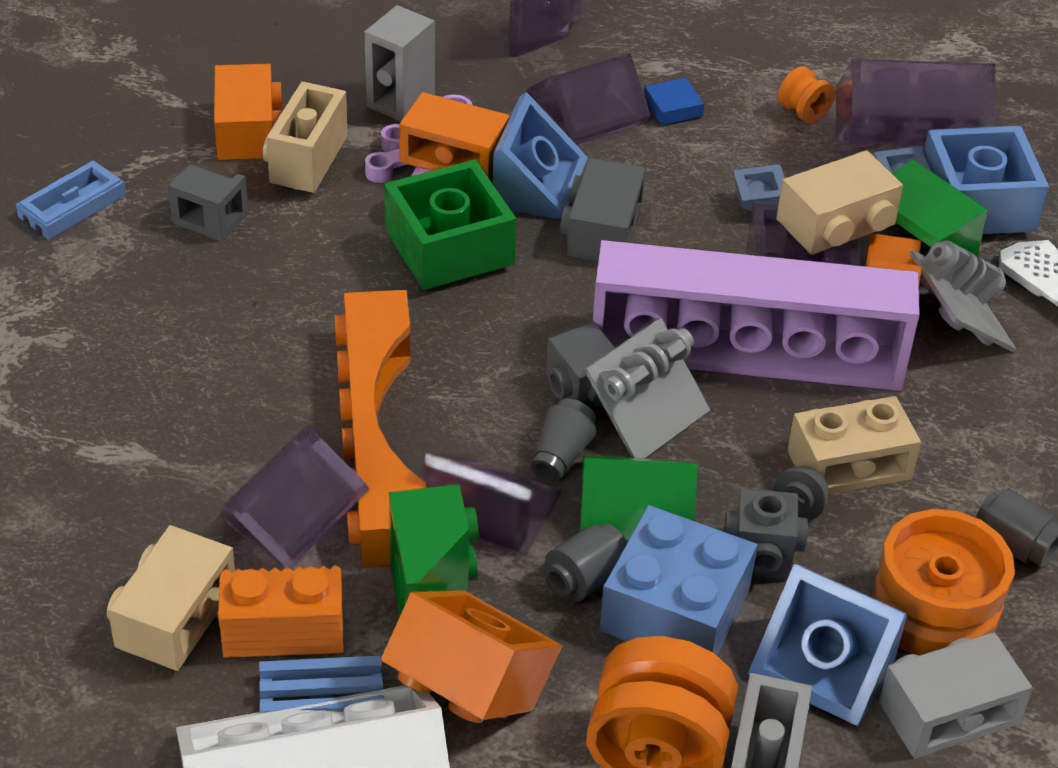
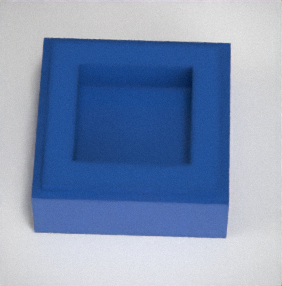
M687 78L644 87L643 99L661 125L703 117L704 102Z

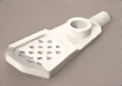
M1049 240L1018 242L1000 251L998 257L999 268L1005 274L1037 297L1044 296L1058 306V250Z

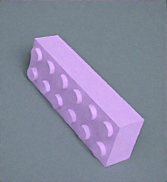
M601 240L595 285L593 322H595L615 348L658 318H662L667 330L684 328L692 334L694 339L690 355L683 359L688 369L902 391L919 319L918 272Z

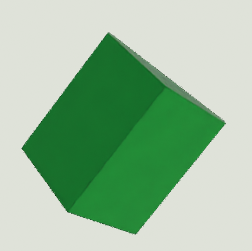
M915 160L908 162L891 173L903 184L895 223L930 247L938 242L951 241L978 256L988 209Z
M583 455L580 531L589 525L599 526L607 523L616 527L628 543L648 505L695 521L698 464L686 460Z

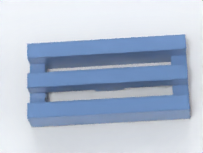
M93 160L16 204L17 214L24 222L29 219L30 226L36 231L41 228L42 235L49 240L125 196V183Z
M381 656L260 661V713L350 698H333L334 695L360 694L383 689ZM378 695L300 710L344 712V708L362 701L384 699V696ZM310 696V699L273 701V698Z

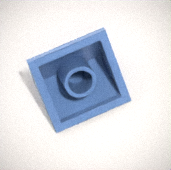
M525 92L519 97L494 151L493 185L510 210L558 220L562 218L565 205L569 206L574 177L575 175L581 176L588 157L537 102Z
M794 564L748 675L755 673L812 685L810 704L859 726L884 683L888 665L895 662L907 613L803 566Z

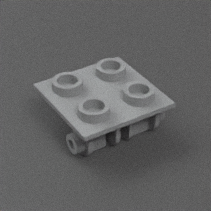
M951 241L935 243L926 256L914 250L909 252L915 264L922 266L920 283L938 298L942 304L938 311L951 327L958 331L965 328L973 332L981 342L988 346L995 343L1011 352L1017 350L986 303L1005 287L1004 273L999 267L975 256Z
M658 318L584 369L631 458H646L710 411L683 360L690 355L691 347L694 345L692 334L684 328L667 330L662 318Z

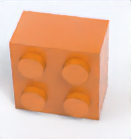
M465 590L411 592L380 660L398 670L397 678L406 686L424 693L434 691L450 701L448 709L465 720L482 723L483 720L507 718L509 715L533 711L563 645Z

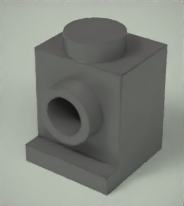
M189 164L180 174L175 175L168 185L167 196L170 201L172 223L223 242L249 214L246 176L237 173L231 179Z

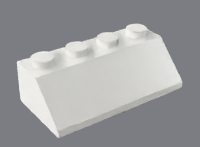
M406 685L343 696L350 698L280 711L257 712L176 727L183 768H450L441 707L429 693L414 690ZM372 696H384V699L362 701L344 708V712L300 710Z

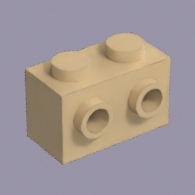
M301 81L264 143L263 160L268 162L269 183L315 193L348 136L346 91Z
M866 150L782 179L776 219L813 255L895 225L903 184Z
M897 396L794 413L787 451L795 467L806 466L813 468L824 477L828 486V495L912 480L921 440Z
M169 525L158 542L149 545L145 549L138 569L127 584L118 587L110 598L107 607V618L110 620L114 647L178 671L218 613L220 573L225 569L231 573L235 571L233 547Z

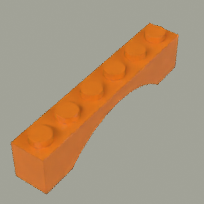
M407 290L344 293L345 314L335 315L336 346H347V351H337L338 382H349V388L339 389L341 421H352V427L342 428L343 461H354L355 468L344 469L346 502H357L358 510L347 511L349 545H360L362 568L390 566L388 492L427 488L426 482L409 470L390 449L377 421V415L385 394L394 380L411 364Z

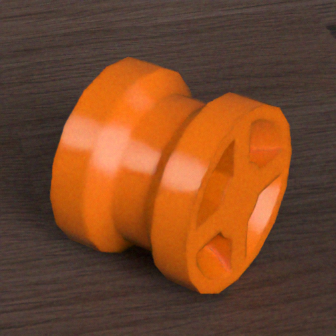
M800 66L793 69L782 81L777 98L778 102L786 109H796L797 116L807 124H813L823 118L830 110L835 100L836 91L835 87L826 80H817L816 74L806 66Z

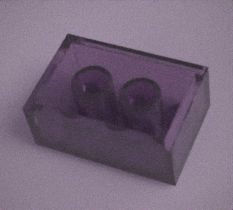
M852 59L836 86V140H849V145L855 147L874 146L877 144V141L895 142V146L898 148L923 146V143H926L928 130L989 127L995 120V64Z

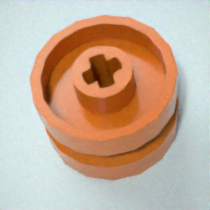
M929 509L912 513L892 526L883 544L879 561L880 569L875 577L871 597L907 613L899 644L901 650L918 656L945 648L950 643L961 638L974 639L996 632L1004 609V602L1015 574L1013 553L1002 536L978 518L959 511Z
M666 636L636 637L617 645L605 658L599 681L598 699L594 702L587 728L586 746L594 761L602 768H723L730 732L729 728L732 723L738 691V684L731 668L713 652L686 640Z

